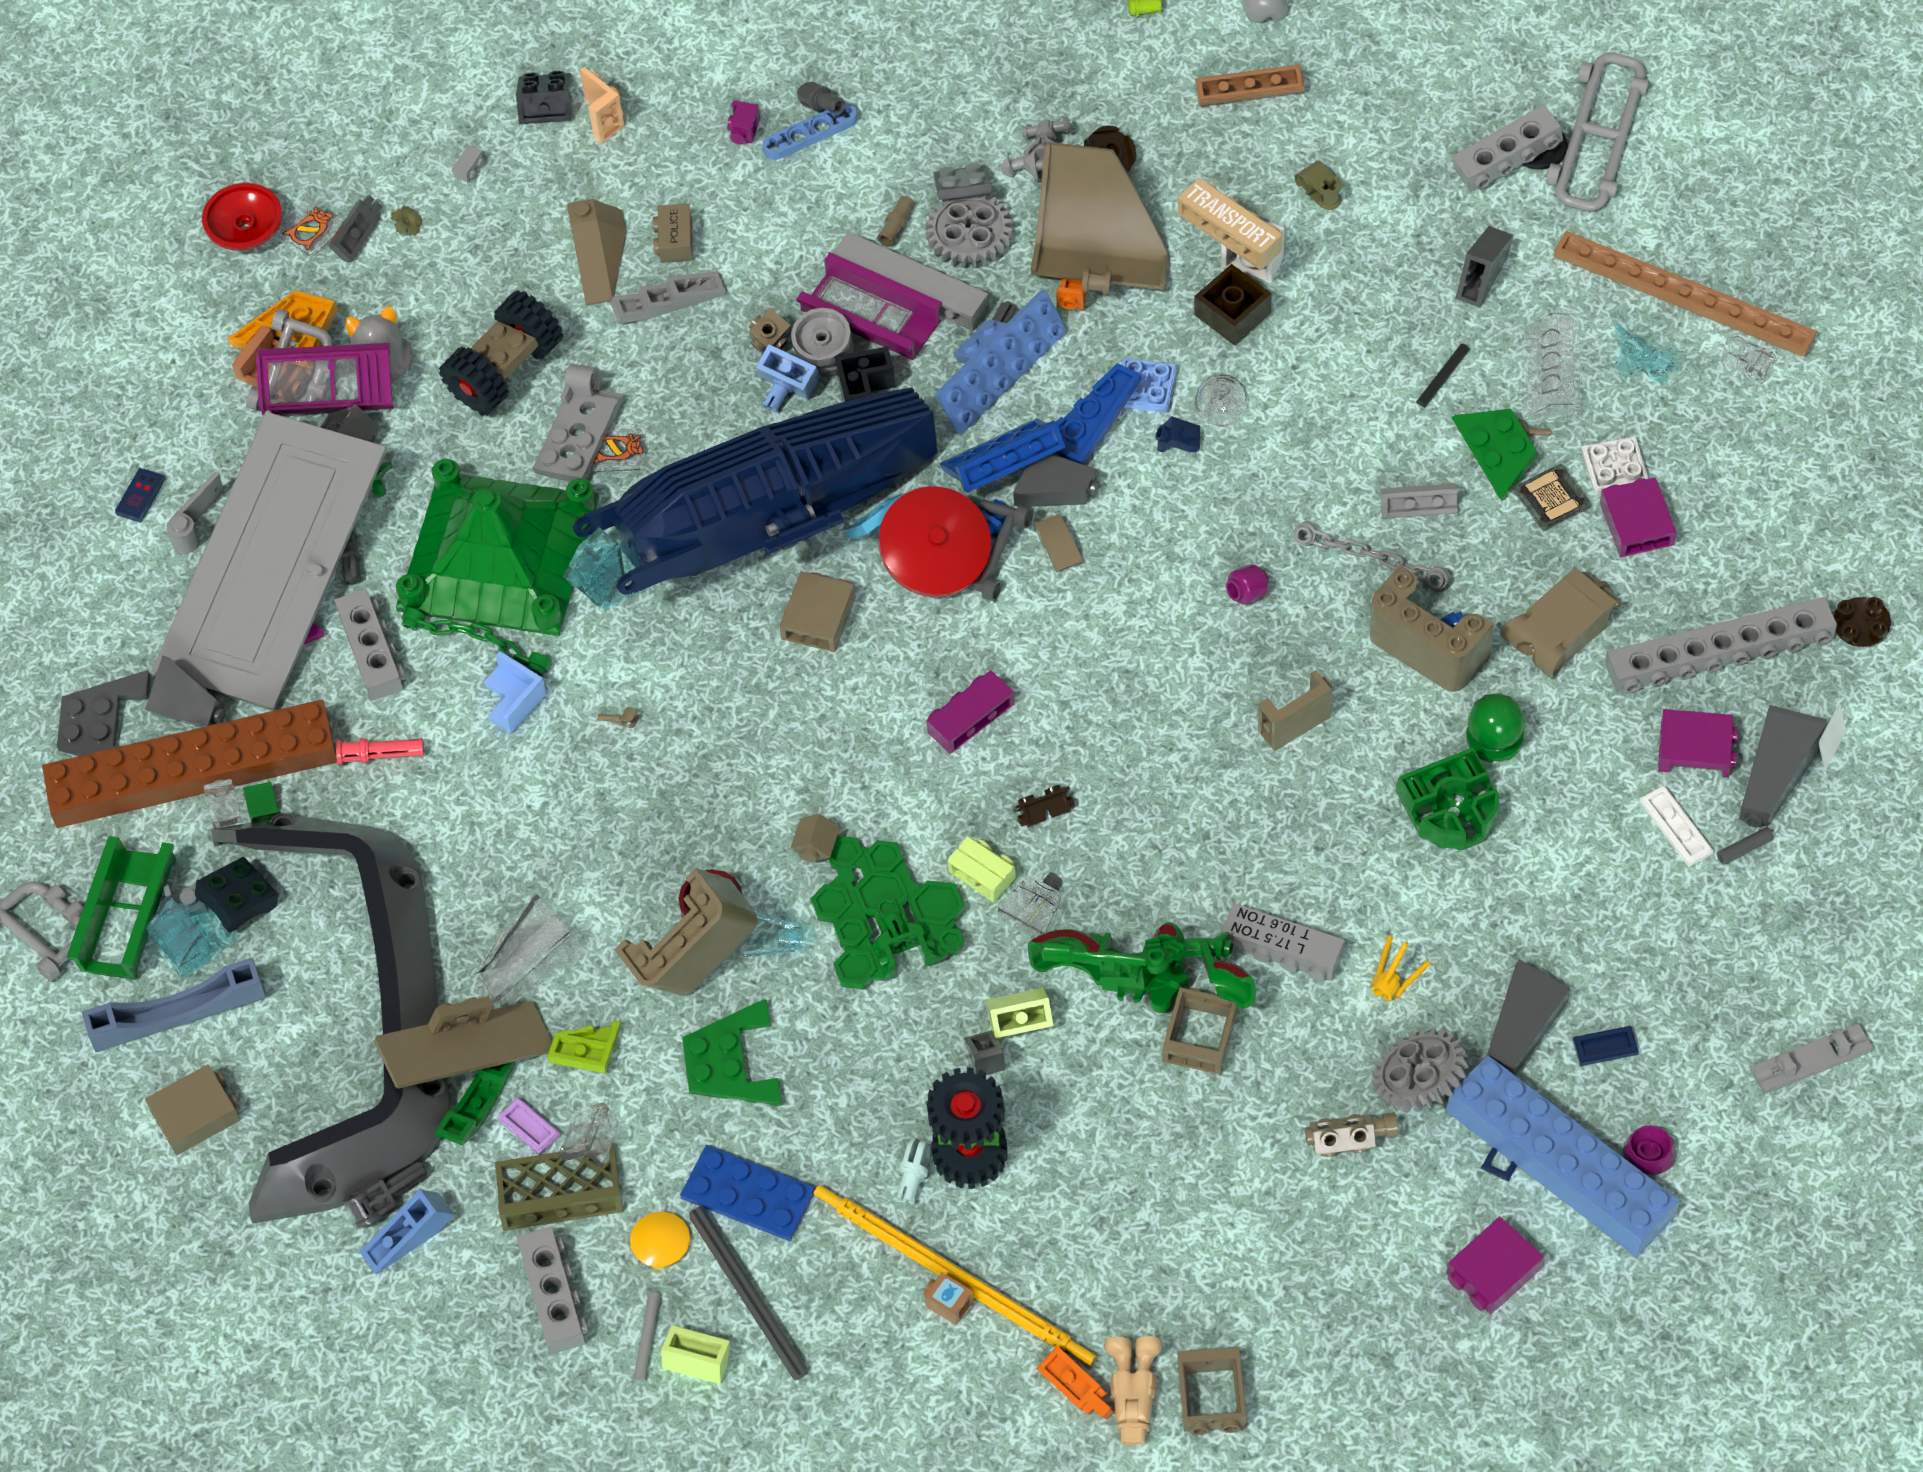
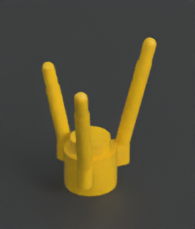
M1392 935L1387 937L1376 974L1370 983L1372 985V993L1377 996L1384 995L1383 999L1391 1001L1393 997L1399 999L1403 991L1430 965V961H1425L1400 985V977L1394 972L1408 947V943L1403 942L1389 969L1383 973L1393 940Z

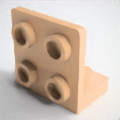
M583 67L580 69V76L585 101L590 104L588 108L594 139L602 144L624 126V113L620 103L621 96L616 88L605 84L597 73H591Z

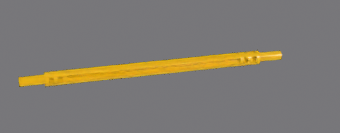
M822 1185L816 1187L814 1191L816 1197L836 1208L838 1214L938 1276L943 1272L971 1289L975 1299L1054 1348L1059 1346L1064 1352L1067 1351L1089 1366H1092L1096 1361L1097 1355L1074 1342L1073 1337L849 1198H841Z

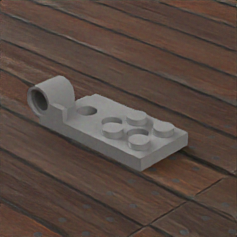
M573 363L569 365L565 375V387L560 396L563 404L532 468L534 473L570 482L576 479H588L594 465V460L601 450L604 439L608 435L625 398L624 394L599 390L601 384V371L599 368ZM588 408H595L590 414H582ZM580 429L585 430L584 433H581L578 436H573V433L575 431ZM566 452H575L574 455H571L568 458L562 457Z

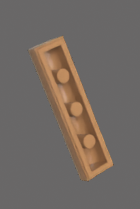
M1300 64L1195 78L1199 106L1304 92Z

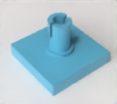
M904 493L886 499L844 531L847 536L854 539L868 534L873 529H876L879 533L880 525L887 510Z

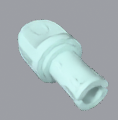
M918 1138L910 1140L906 1147L903 1162L899 1163L898 1170L903 1176L898 1194L896 1195L897 1201L905 1203L908 1200V1204H915L919 1182L928 1176L929 1170L927 1166L931 1147L929 1142L924 1139L921 1141Z

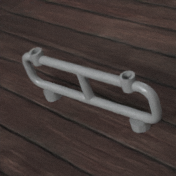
M1605 53L1597 57L1594 64L1582 61L1577 82L1587 84L1563 164L1561 166L1551 163L1546 178V184L1556 186L1555 194L1558 200L1569 207L1594 211L1602 208L1609 197L1615 198L1618 182H1614L1616 171L1639 95H1646L1649 80L1644 79L1645 68L1638 59L1618 53ZM1608 63L1630 67L1635 72L1618 130L1587 122L1603 67ZM1583 132L1615 140L1599 194L1595 200L1574 197L1566 192Z

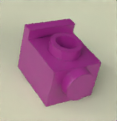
M733 100V115L729 116L727 124L728 131H731L730 140L736 144H752L760 122L759 104Z

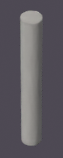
M649 1292L634 1380L646 1381L661 1296L657 1292Z

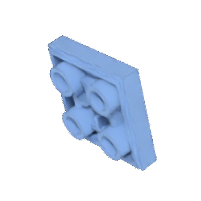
M1123 357L1121 365L1140 373L1142 377L1141 382L1124 407L1168 413L1177 364Z

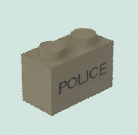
M690 203L658 205V216L653 217L654 233H658V238H653L654 254H659L661 263L693 261Z

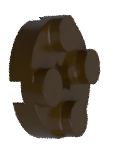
M1102 126L1085 139L1084 146L1105 149L1109 147V149H1113L1127 173L1136 161L1137 154L1133 140L1128 134L1125 136L1120 132V128L1116 126Z

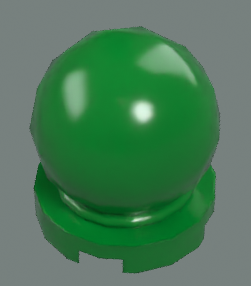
M1502 693L1484 695L1474 703L1468 715L1466 741L1469 749L1474 748L1479 759L1493 763V761L1510 760L1519 753L1524 741L1525 716L1521 705L1513 697Z

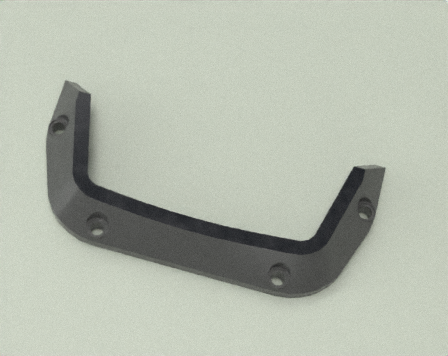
M288 813L276 814L269 820L211 829L212 840L215 846H220V842H226L255 850L346 855L354 859L360 872L375 947L383 1034L423 1026L429 1023L435 1009L439 1006L425 891L418 864L411 852L401 841L389 833L371 826L308 817H293ZM413 884L409 888H403L405 885ZM384 1064V1094L381 1102L374 1108L268 1152L249 1201L252 1223L324 1212L344 1206L343 1199L346 1196L364 1187L371 1181L378 1178L386 1182L415 1162H424L439 1145L442 1138L435 1136V1131L448 1110L450 1111L448 1077L396 1088ZM439 1089V1092L436 1094H428L431 1090ZM324 1189L330 1190L325 1195H318Z

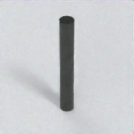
M1465 344L1458 346L1416 401L1418 405L1424 408L1428 405L1468 353V346Z

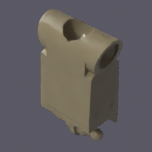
M1575 567L1527 610L1526 614H1521L1509 620L1502 627L1500 635L1521 653L1527 656L1533 655L1531 659L1535 666L1550 679H1554L1565 662L1607 628L1608 617L1612 608H1619L1622 602L1613 595V591L1609 588V584L1606 581H1600L1598 578L1593 579L1588 572H1581Z

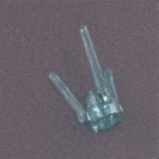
M755 911L757 918L784 926V929H778L777 939L748 940L747 944L777 946L745 951L743 953L744 957L795 952V950L802 949L803 929L802 927H795V920H784Z

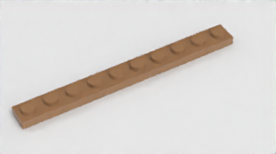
M1565 231L1554 250V257L1800 356H1806L1816 338L1817 331L1571 232Z

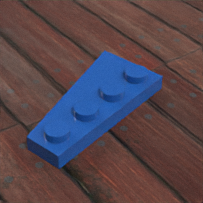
M1118 363L1092 387L1093 390L1084 399L1080 398L1073 405L1074 409L1064 418L1060 417L1056 421L1066 448L1055 453L1070 461L1086 465L1141 382L1142 377L1140 373Z

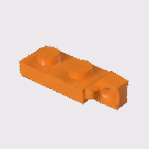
M1056 1346L1037 1367V1370L1080 1410H1084L1087 1414L1095 1410L1106 1420L1115 1412L1103 1400L1107 1395L1103 1387L1059 1346Z

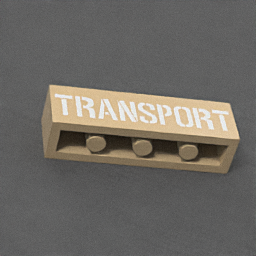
M1198 178L1178 197V215L1262 271L1282 251L1283 234L1277 227L1267 224L1256 213L1240 206L1234 198L1225 196L1213 184L1206 183Z

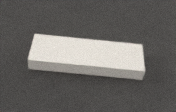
M1665 786L1640 798L1639 802L1688 867L1713 854V849Z

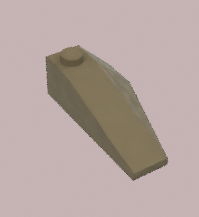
M595 199L567 203L586 306L610 302L615 293L618 270L627 233L623 212L621 209Z

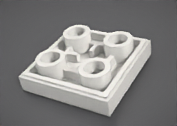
M1636 436L1581 446V452L1594 495H1600L1602 489L1611 485L1632 483L1641 478L1649 479Z

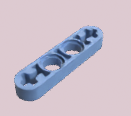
M845 103V109L842 113L850 116L847 119L841 116V114L837 115L826 110L776 132L764 139L762 144L763 153L768 159L778 160L844 131L857 122L856 108L851 104ZM825 123L829 127L824 131H818L815 129V126ZM795 134H802L805 136V138L802 141H794L791 139L792 136H794ZM774 144L776 147H779V149L775 150L774 148H770V146Z

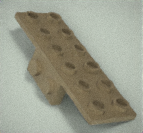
M487 996L478 999L471 997L455 1004H442L435 1009L427 1025L378 1035L375 1037L374 1043L395 1087L403 1088L548 1054L552 1039L532 1001L492 1010L493 1003L490 997Z

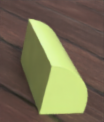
M671 1325L661 1349L662 1368L721 1384L728 1364L730 1341Z

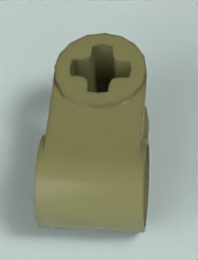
M1316 161L1295 174L1296 185L1306 190L1305 194L1309 195L1320 207L1326 210H1333L1340 206L1342 201L1339 195L1342 189L1341 181L1322 162Z

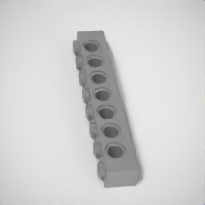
M1821 597L1607 651L1605 665L1616 693L1622 691L1633 693L1639 690L1641 686L1649 684L1661 686L1669 679L1677 677L1688 679L1697 672L1705 670L1707 672H1716L1725 665L1733 663L1736 666L1743 665L1752 658L1761 656V658L1767 659L1780 651L1789 650L1790 652H1795L1802 649L1804 645L1812 643L1817 645L1826 644L1834 638L1837 624L1826 598ZM1718 646L1725 647L1726 649H1720ZM1690 653H1696L1699 656H1693ZM1663 660H1669L1671 663H1666ZM1635 667H1642V668H1644V669H1643V670H1639V669H1636Z

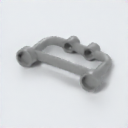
M276 310L272 319L271 329L282 332L277 348H289L294 331L318 338L323 346L333 345L332 338L327 331L289 318L288 311ZM329 360L316 361L315 372L308 385L305 402L317 401V399L324 400L328 385L324 384L323 380L326 373L330 374V370L327 368ZM272 362L268 374L270 403H285L273 399L284 362ZM253 386L249 391L246 407L254 410L259 409L258 388ZM295 413L287 415L301 417L307 415L308 413Z
M31 881L17 887L0 902V925L3 923L43 958L36 964V968L41 975L52 982L60 975L58 968L68 960L67 954L71 942L56 954L7 911L27 894L36 893L51 908L59 911L70 924L77 927L83 907L77 901L68 905L64 901L67 896L58 885L55 884L49 889L40 882Z

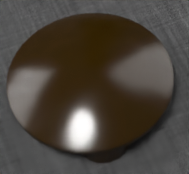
M1856 597L1842 600L1837 605L1834 613V619L1837 624L1836 634L1844 642L1857 647H1868L1881 642L1887 636L1891 627L1890 614L1883 606L1882 600L1877 597Z

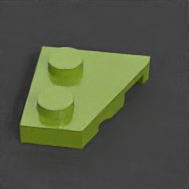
M613 1021L610 1027L594 1029L593 1025L581 1027L578 1030L556 1032L548 1053V1063L606 1074L621 1023Z

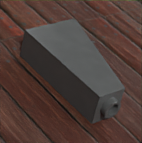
M1519 959L1515 965L1487 1055L1516 1075L1569 1001L1570 988Z

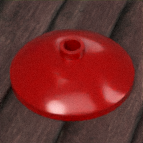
M237 183L219 190L207 201L202 212V225L208 238L216 245L229 250H247L262 245L273 237L282 221V208L277 196L268 188L255 183Z

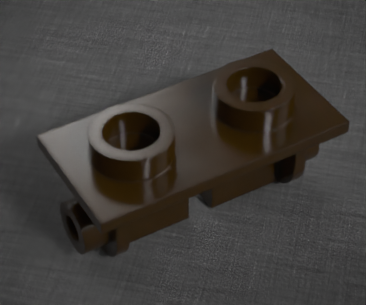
M1056 785L1044 790L1045 795L1035 799L1032 794L1017 800L1019 805L1014 807L1013 812L1020 810L1021 815L1017 816L1020 826L1026 825L1028 828L1047 820L1043 812L1044 809H1048L1051 818L1071 812V808H1074L1075 804L1071 796L1066 797L1065 794L1070 790V786L1062 789L1061 785Z

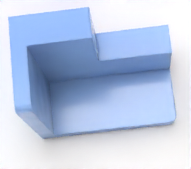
M499 651L496 654L498 667L484 681L485 687L504 699L488 715V718L491 722L512 734L547 693L541 676Z

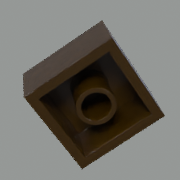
M1232 263L1194 296V315L1233 345H1236L1271 313L1272 293Z

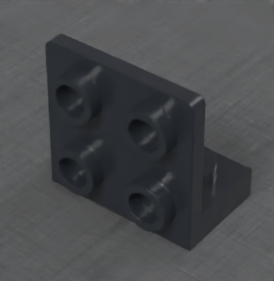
M552 71L548 75H538V73L530 72L519 77L516 89L519 124L572 120L569 94L571 73Z

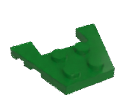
M767 999L754 1003L682 1037L690 1094L782 1106L778 1078L747 1082L740 1031L771 1027Z

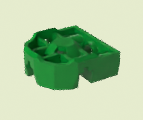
M1473 747L1401 775L1398 778L1396 793L1421 838L1427 839L1438 847L1465 850L1484 842L1497 825L1499 793L1497 789L1492 790L1493 787L1490 783L1489 775ZM1483 790L1486 791V793L1476 796L1474 799L1472 798L1474 794ZM1453 795L1464 797L1463 802L1453 800ZM1451 807H1456L1459 809L1460 813L1457 816L1455 812H1451L1448 810ZM1433 811V814L1423 817L1421 822L1418 821V816ZM1468 822L1471 823L1476 832L1473 839H1470V837L1466 838V832L1462 825Z

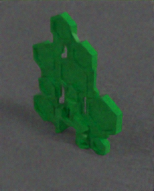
M837 836L828 860L832 869H836L838 876L829 885L824 884L811 897V904L818 921L833 923L839 944L844 950V953L833 963L841 987L864 990L872 980L895 979L898 976L893 955L917 946L926 966H932L935 962L945 959L948 954L957 955L965 946V940L960 929L954 928L956 927V920L965 912V906L954 883L927 880L920 887L919 882H913L897 842L877 840L870 848L861 846L855 837ZM855 867L860 868L863 878L853 887V883L856 881L853 870ZM907 903L916 923L909 922L903 908ZM867 917H874L881 931L873 945H871L869 940L873 936V931Z

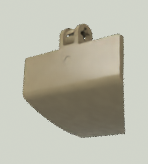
M1047 142L1044 150L1036 242L1030 273L1038 276L1081 280L1084 292L1088 290L1103 291V294L1109 295L1111 284L1164 290L1170 255L1143 200L1114 150Z

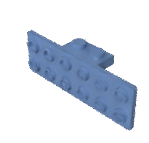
M1040 290L1007 323L991 319L982 323L979 329L969 339L965 340L954 353L957 362L964 365L935 395L957 434L962 435L1067 332L1047 291Z

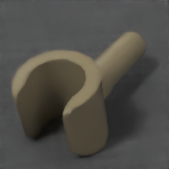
M1518 419L1528 436H1551V429L1527 428L1525 421Z
M627 707L622 715L598 714L597 719L599 721L619 723L624 727L627 722L632 721L628 728H633L638 722L639 717L635 716L637 714L635 709Z

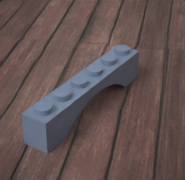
M252 957L224 966L202 983L171 996L134 1003L110 1002L81 1012L88 1037L95 1052L265 999L266 995Z

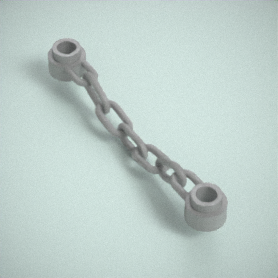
M1310 521L1300 523L1294 530V538L1301 545L1313 544L1322 548L1329 546L1342 548L1343 552L1357 557H1365L1367 555L1376 558L1382 565L1393 570L1402 565L1414 575L1419 573V569L1426 571L1425 578L1415 576L1418 581L1426 583L1433 590L1443 589L1450 581L1448 570L1442 566H1435L1432 569L1422 565L1412 566L1405 563L1399 555L1389 551L1378 552L1369 549L1365 543L1352 539L1345 541L1331 539L1329 534L1319 531L1317 526ZM1301 530L1308 532V539L1301 536ZM1318 535L1326 537L1323 539L1325 544L1315 541ZM1348 543L1363 547L1360 550L1361 553L1348 550L1350 547ZM1390 556L1399 561L1392 565L1383 560ZM1433 575L1440 577L1441 582L1439 584L1433 582Z

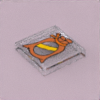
M309 197L280 224L279 229L274 235L312 261H315L328 248V244L344 219Z
M646 423L611 425L590 469L591 476L646 473Z

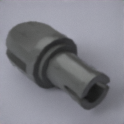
M806 82L797 91L799 102L804 107L814 111L822 112L828 110L838 115L845 109L843 98L833 96L828 87L815 82Z

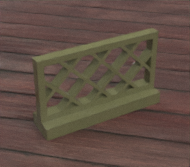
M614 1143L495 1162L499 1199L498 1208L503 1231L623 1212ZM609 1153L610 1159L602 1168L591 1162L596 1155ZM575 1158L581 1163L573 1172L562 1167L567 1159ZM545 1163L551 1168L541 1177L532 1172L537 1164ZM586 1167L596 1172L589 1182L578 1177ZM516 1168L521 1173L511 1182L503 1177L502 1170ZM556 1172L567 1177L559 1187L549 1182ZM527 1176L537 1182L529 1192L519 1187ZM602 1177L613 1182V1187L598 1189L595 1185ZM573 1181L583 1187L580 1192H565ZM543 1186L553 1192L550 1197L537 1198L535 1196ZM513 1191L523 1196L519 1202L506 1204V1199Z

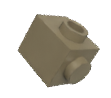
M820 813L800 818L791 849L808 862L830 858L840 828Z

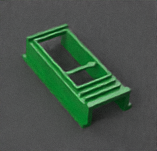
M108 836L67 954L68 960H74L81 972L136 980V972L161 901L160 897H162L164 892L163 886L166 885L172 865H175L176 857L173 854V844L162 842L158 854L126 850L119 837ZM118 882L147 886L141 905L112 902ZM110 906L139 910L121 965L92 961Z

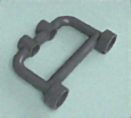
M977 500L973 503L980 510L1006 517L979 580L977 579L968 587V589L982 592L983 599L995 602L1001 592L1002 583L1001 580L992 578L1014 525L1027 529L1032 522L1034 510L1033 507L1020 504L1016 509L988 500Z

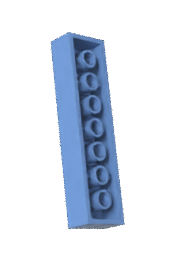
M1489 1055L1460 1082L1461 1087H1455L1452 1090L1453 1095L1449 1096L1447 1113L1490 1146L1496 1148L1498 1152L1511 1162H1515L1520 1169L1636 1258L1675 1217L1680 1200Z

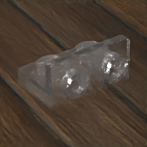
M605 1102L575 1110L559 1151L560 1156L565 1161L589 1155L598 1166L605 1164L620 1125V1120Z

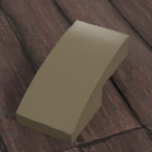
M1060 514L1033 524L1056 572L1083 562L1072 535Z

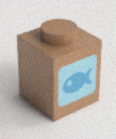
M941 1272L936 1280L932 1279L924 1290L926 1307L955 1325L958 1324L974 1302L971 1289Z

